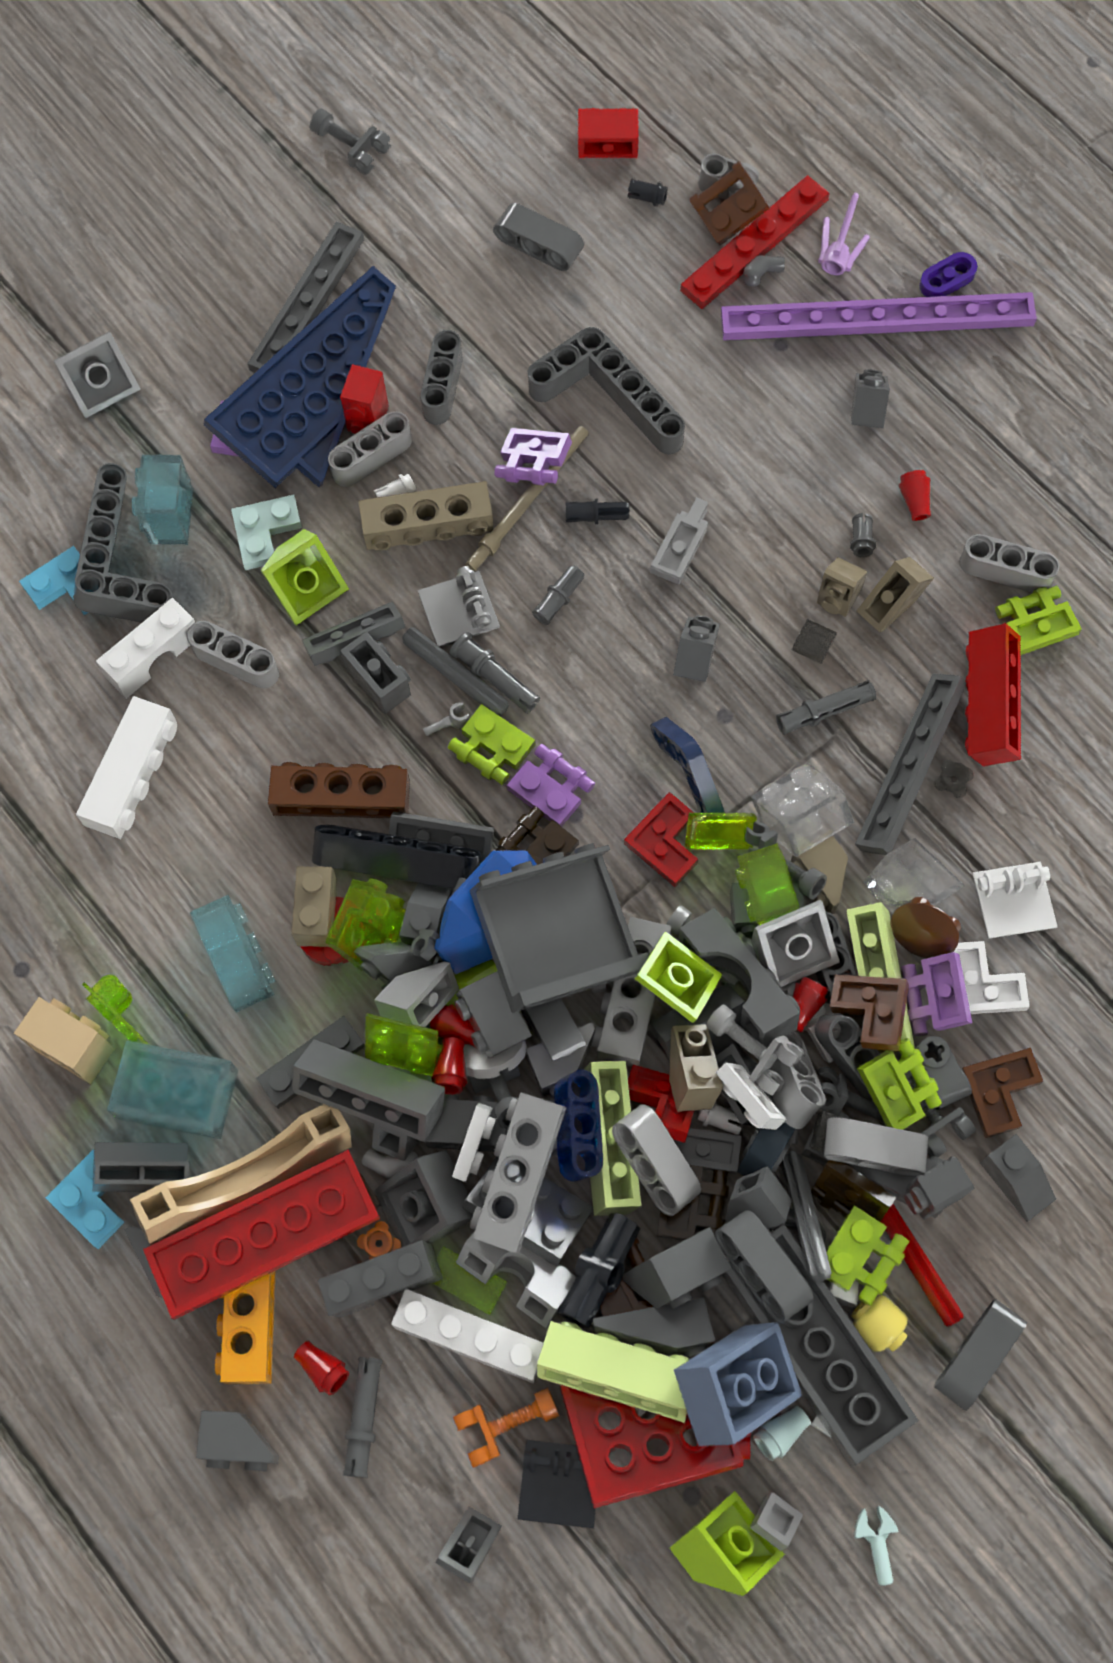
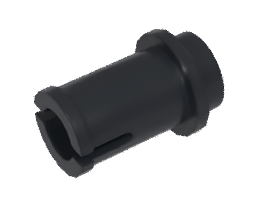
M632 178L628 188V192H631L628 193V198L651 202L654 207H658V205L665 204L668 187L663 186L662 182L652 184Z

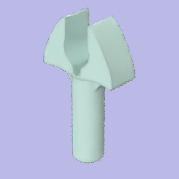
M877 1506L880 1526L877 1529V1535H875L874 1530L869 1528L867 1524L866 1509H862L856 1521L854 1538L864 1537L870 1543L878 1584L881 1586L890 1585L893 1583L886 1539L890 1532H898L897 1526L883 1508Z

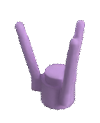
M858 193L852 195L838 240L828 246L830 220L828 217H825L823 220L821 254L818 263L821 264L825 272L831 275H841L845 271H851L853 262L870 239L869 235H865L851 254L849 253V247L844 243L859 197Z

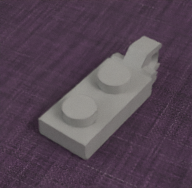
M696 497L689 513L681 511L680 514L677 513L650 566V573L680 585L707 531L708 521L703 520L708 511L706 509L707 501Z

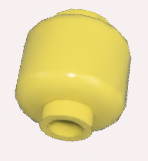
M885 1295L877 1296L871 1306L861 1302L851 1314V1317L854 1319L852 1324L868 1347L874 1352H881L887 1348L893 1352L908 1336L904 1332L908 1323L907 1316Z

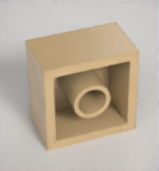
M38 997L14 1034L37 1053L91 1085L115 1050L107 1041L109 1035L85 1016L78 1017L71 1012L72 1009L57 999L53 998L49 1003Z

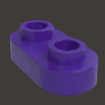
M957 252L927 268L922 273L919 284L921 293L925 297L948 296L971 283L975 278L978 268L976 259L969 253Z

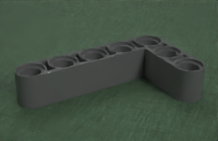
M587 327L529 366L527 371L529 395L535 401L547 402L590 374L659 451L665 454H675L682 449L685 433L683 418L599 328ZM667 432H672V433H675V434H674V435H667V434H665V433H667Z
M107 463L102 465L97 472L75 577L73 599L76 607L84 612L142 623L172 598V592L162 583L109 573L125 496L127 475L120 465ZM118 596H124V597H127V599H122V598H119Z

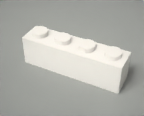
M135 696L132 697L76 813V816L85 827L119 839L122 838L125 830L131 828L135 819L134 811L139 800L142 801L146 797L149 790L148 781L153 771H157L161 766L167 741H172L177 731V721L169 708Z
M405 1289L391 1324L395 1329L534 1384L537 1376V1362L544 1344L543 1342Z

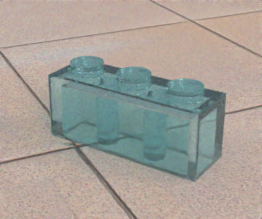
M226 895L190 912L227 999L235 1012H239L275 995L270 984L276 982L268 963L261 965L257 957V953L262 952V949L254 932L247 934L243 924L249 920L241 903L234 905L229 895Z

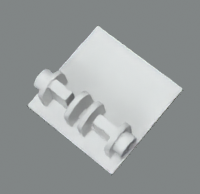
M1041 862L972 873L988 939L1057 928L1046 881L1050 880V871L1048 867H1042Z

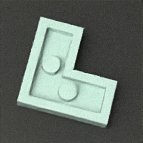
M294 495L231 509L245 570L263 567L274 553L271 535L302 528Z

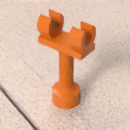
M548 1387L534 1393L535 1399L531 1405L522 1407L521 1410H515L514 1413L511 1412L507 1416L504 1415V1418H497V1421L488 1422L482 1405L473 1407L453 1417L458 1431L480 1423L488 1445L467 1454L472 1467H477L502 1456L495 1440L497 1434L500 1435L504 1431L507 1432L508 1429L511 1430V1427H518V1424H525V1421L529 1422L532 1418L540 1417L545 1422H548L560 1416Z

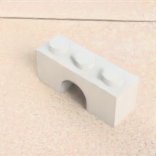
M171 598L97 659L96 662L105 678L127 699L151 679L149 668L158 656L164 652L171 651L177 657L190 646L187 632L189 627L195 623V620Z

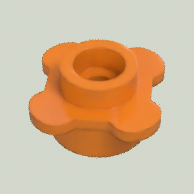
M383 1221L377 1222L374 1228L370 1229L366 1234H361L357 1239L358 1247L367 1252L369 1260L401 1248L400 1240L393 1238L389 1232V1225ZM378 1240H381L383 1243L381 1247L376 1246Z

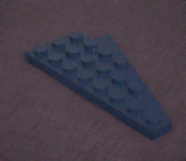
M372 266L204 419L203 425L274 488L279 486L295 469L302 472L320 488L329 468V453L337 446L346 423L340 399L344 384L352 364L367 367L393 298L396 285L377 268Z

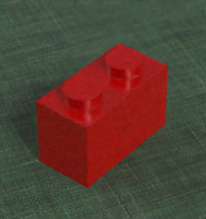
M638 108L578 109V158H638Z
M352 364L340 399L347 430L353 434L358 433L384 416L388 411L389 404L383 372Z

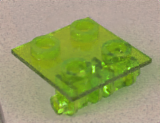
M105 975L92 988L85 982L82 984L90 993L86 1000L109 1022L111 1021L132 1044L135 1045L140 1040L147 1048L150 1046L120 1016L131 1005L133 997L116 976Z
M366 1014L365 1058L385 1066L389 1065L405 1069L414 1074L432 1076L436 1066V1059L439 1058L442 1050V1045L437 1044V1030Z

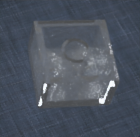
M809 763L795 768L788 775L766 785L762 790L751 796L759 821L766 824L770 831L775 830L778 832L777 841L795 857L854 823L844 790Z

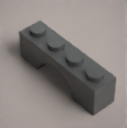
M713 908L680 927L679 942L714 969L735 976L745 986L749 998L742 1007L740 1024L747 1033L767 1048L775 1038L783 1035L786 1037L797 1030L800 1015L798 1003L791 995H786L778 986L774 973L769 968L764 969L757 960L752 946L747 942H742L729 918L722 917L716 908Z

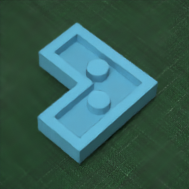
M74 546L19 581L39 610L66 592L74 601L75 577L80 553ZM80 610L83 613V615H86L88 613Z
M93 1149L54 1188L46 1199L95 1248L99 1249L124 1224V1221L100 1198L105 1192H92Z

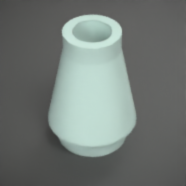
M795 1406L790 1411L759 1426L758 1432L753 1435V1439L764 1456L773 1461L777 1457L783 1458L802 1432L811 1425L807 1414L799 1406Z

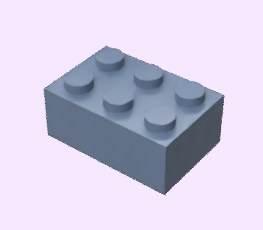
M778 1322L743 1325L674 1370L698 1446L734 1445L802 1396Z

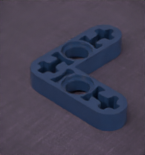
M667 717L650 725L651 732L661 750L682 766L699 813L707 827L712 830L726 823V813L703 752L696 740Z

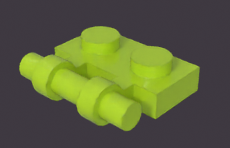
M1057 585L1050 588H1037L1033 590V594L1022 598L1018 596L1009 598L1005 604L995 607V612L999 619L1007 616L1014 618L1013 621L1007 622V625L1021 636V655L1080 634L1082 628L1068 601L1055 605L1053 601L1061 598V590ZM1036 606L1041 608V611L1030 615L1026 611Z
M481 704L461 729L462 735L470 740L464 744L457 738H453L448 745V749L457 755L456 758L462 763H470L479 769L481 775L489 781L494 779L503 785L510 775L501 769L506 763L517 770L535 747L536 741ZM482 747L494 756L488 760L477 753V751Z
M909 1038L901 1040L899 1052L902 1056L898 1061L893 1051L886 1050L857 1068L886 1126L904 1130L926 1116L920 1105L921 1101L925 1100L929 1109H934L942 1104L937 1093L939 1087L934 1078H929L922 1064L924 1058L919 1049H914ZM910 1071L916 1083L913 1089L905 1076V1073Z
M854 1206L826 1250L831 1268V1277L827 1280L845 1292L849 1291L856 1280L864 1286L858 1299L871 1306L877 1295H882L888 1286L885 1281L894 1266H899L904 1259L903 1251L909 1241L896 1233L889 1245L884 1243L880 1238L887 1226ZM874 1252L882 1258L873 1273H869L863 1269V1266L870 1254Z

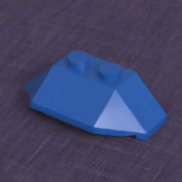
M492 851L447 900L440 927V937L436 940L434 949L443 961L450 963L454 974L463 972L493 958L469 890L480 882L479 876L488 872L499 870L500 874L503 875L512 872L511 868L527 861H531L533 866L537 865L528 851Z

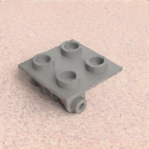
M469 566L460 567L457 570L458 575L455 579L418 590L436 644L439 647L456 642L466 632L476 636L500 628L480 571L474 572L470 570Z

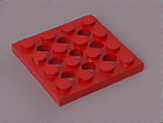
M559 1384L594 1509L737 1469L744 1465L738 1442L734 1445H689L683 1436L687 1430L692 1428L688 1413L685 1422L656 1414L651 1419H642L637 1415L636 1407ZM613 1412L619 1416L621 1422L617 1428L608 1430L600 1425L599 1417L603 1413ZM652 1439L664 1440L669 1447L668 1452L660 1457L651 1455L646 1446ZM616 1449H624L630 1453L632 1460L625 1467H617L611 1463L609 1459L610 1454Z

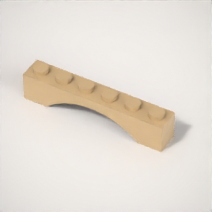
M323 1104L299 1116L289 1127L263 1146L228 1165L199 1176L164 1182L131 1198L130 1201L135 1216L149 1245L151 1246L351 1148L350 1128L340 1110Z

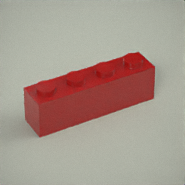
M1006 623L969 631V645L966 646V657L969 663L968 675L965 679L968 691V706L965 709V716L968 722V737L965 739V748L968 756L983 767L1021 760V636Z

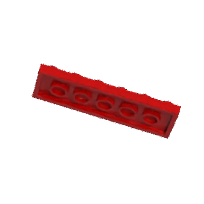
M347 1150L146 1247L143 1251L170 1317L175 1320L379 1220L380 1217L350 1151Z

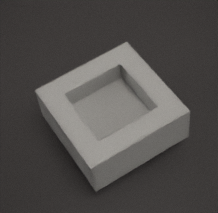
M771 1492L764 1497L750 1528L782 1551L788 1548L803 1514Z

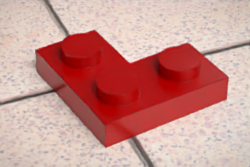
M668 792L624 839V845L671 885L676 887L698 864V858L675 840L681 831L694 819L695 813L672 793Z
M633 1065L628 1078L630 1100L657 1108L655 1113L664 1124L672 1139L685 1143L694 1111L676 1110L669 1074Z

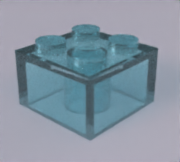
M142 455L140 468L135 470L136 487H138V494L132 498L133 516L138 517L140 531L145 533L149 544L188 545L193 486L181 455Z

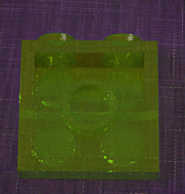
M369 878L367 882L352 880L325 941L328 946L361 971L363 970L360 965L363 961L354 953L357 947L397 942L406 912L403 908L405 901L394 894L386 893L388 886L372 878Z

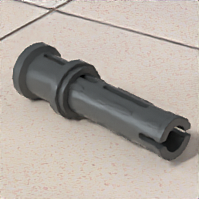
M466 632L462 634L453 644L449 653L453 658L458 657L471 668L470 672L475 676L482 675L524 710L526 714L530 713L537 706L534 702L538 703L540 696L532 692L495 661L494 653L490 649L485 650L473 640L471 633Z

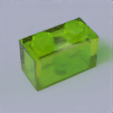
M778 843L737 856L740 868L735 869V874L740 888H747L750 900L745 902V907L751 922L757 921L760 926L800 909L786 860Z

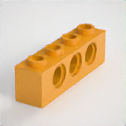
M276 1270L220 1297V1299H224L223 1314H218L217 1336L222 1337V1352L216 1353L215 1374L220 1375V1382L224 1384H272ZM245 1296H252L254 1300L253 1310L247 1315L240 1316L237 1311L238 1302ZM250 1334L253 1340L251 1349L245 1354H238L235 1348L237 1339L241 1335Z

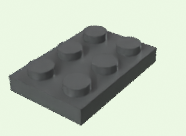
M496 1156L465 1199L462 1208L474 1214L477 1206L483 1208L487 1193L482 1192L483 1184L488 1171H495L499 1159L498 1156ZM514 1160L509 1164L507 1174L512 1181L519 1182L526 1175V1167L518 1160ZM544 1177L522 1245L555 1266H558L591 1215L593 1206ZM502 1196L497 1200L495 1206L497 1214L502 1218H509L513 1214L514 1203L509 1197Z

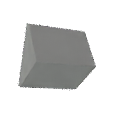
M107 332L53 360L65 387L85 418L141 390L111 332Z
M821 900L754 928L751 944L764 969L769 968L776 976L779 987L839 963L832 933Z

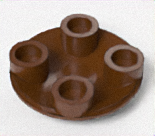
M914 897L910 903L898 907L891 917L890 923L895 939L912 954L923 958H931L954 952L958 946L959 931L961 929L959 920L931 905L923 897Z

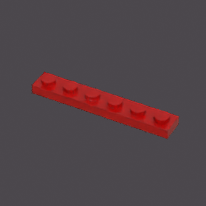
M807 175L775 202L769 210L754 220L683 281L680 286V292L698 307L704 309L744 274L745 267L755 257L765 256L824 205L829 199L830 192Z

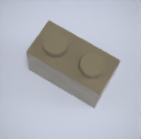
M297 866L291 933L297 946L333 947L337 879L332 867Z

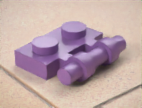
M511 428L500 452L503 460L508 461L507 465H496L495 476L497 478H505L507 482L518 483L520 480L531 481L534 485L556 483L558 472L548 469L549 466L562 467L572 443L569 433ZM524 463L534 464L533 468L522 467Z
M540 744L535 750L534 755L543 760V763L538 768L527 760L509 781L507 790L531 808L534 806L538 807L544 813L543 817L550 822L552 820L562 827L581 804V799L573 794L577 787H580L586 793H589L595 786V782L586 776L587 772L579 766L574 767L562 758L563 754L555 748L550 750L544 744ZM554 769L567 778L563 785L549 776Z
M951 952L921 960L923 974L917 975L915 964L901 967L903 979H907L909 984L907 995L908 1015L914 1036L928 1034L926 1021L932 1018L933 1029L938 1031L972 1023L961 960L958 953ZM923 988L927 990L929 1005L925 1006L922 1004L920 990Z

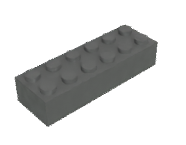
M783 1224L770 1234L811 1288L813 1300L787 1321L779 1323L803 1397L819 1418L848 1464L855 1466L919 1420L824 1281L816 1283L813 1279L809 1278L803 1251ZM729 1261L732 1269L722 1273V1276L755 1324L777 1322L768 1314Z

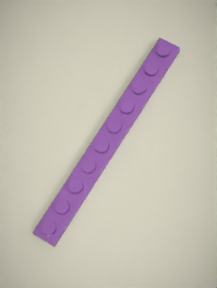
M1033 292L723 306L721 308L723 340L1034 326L1037 319Z

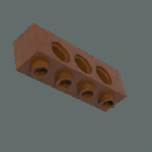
M284 762L281 766L271 765L268 806L273 816L391 819V814L394 811L408 814L410 778L408 770L402 769L398 765L369 768L363 764L335 767L329 763H318L313 767L301 766L294 762ZM304 784L314 785L313 789L307 793L298 792ZM338 785L348 786L347 790L341 794L332 792ZM377 785L382 787L381 791L377 794L370 795L366 793L367 789L371 786Z

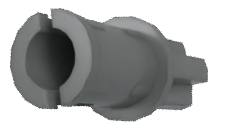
M569 566L558 581L547 588L548 593L537 607L533 609L532 615L542 624L549 625L560 608L570 602L569 597L584 579V573L577 566Z

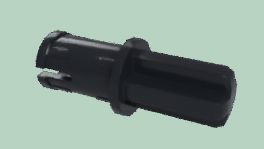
M595 498V501L587 502L566 501V523L587 521L598 524V520H627L630 517V505L628 502H598V498Z

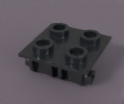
M526 1440L517 1520L594 1529L596 1508L594 1509L576 1445Z

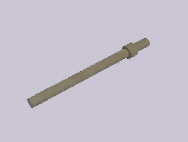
M579 426L570 436L572 443L562 466L589 435L584 427ZM549 466L548 470H556L558 472L561 467ZM545 483V485L531 484L493 531L486 533L478 542L479 548L465 563V566H469L470 570L476 572L488 556H493L501 546L500 541L548 483Z

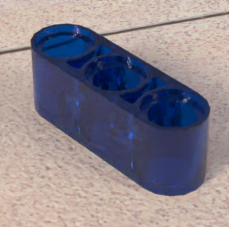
M577 1070L560 1078L554 1087L555 1104L566 1107L557 1136L558 1166L562 1176L568 1181L573 1182L593 1177L603 1167L598 1083L594 1075L589 1071ZM572 1081L579 1086L580 1097L573 1093ZM575 1118L582 1123V1134L577 1132L574 1127ZM577 1155H580L585 1161L584 1171L577 1166Z

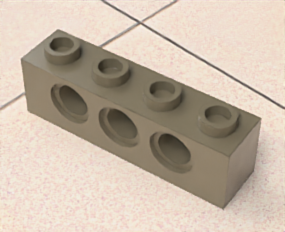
M487 481L358 501L367 550L382 551L389 549L391 546L404 544L415 546L424 541L437 539L447 541L456 536L469 534L480 536L494 529ZM455 512H465V514L461 516L453 515ZM426 516L433 517L431 520L428 521L421 520L423 517ZM394 521L401 522L399 525L396 526L389 525L391 522Z

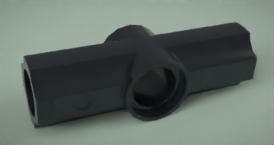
M610 1213L593 1247L586 1248L578 1258L575 1267L576 1279L558 1311L562 1317L581 1328L589 1329L607 1293L614 1292L623 1278V1262L640 1231L638 1224L619 1213Z

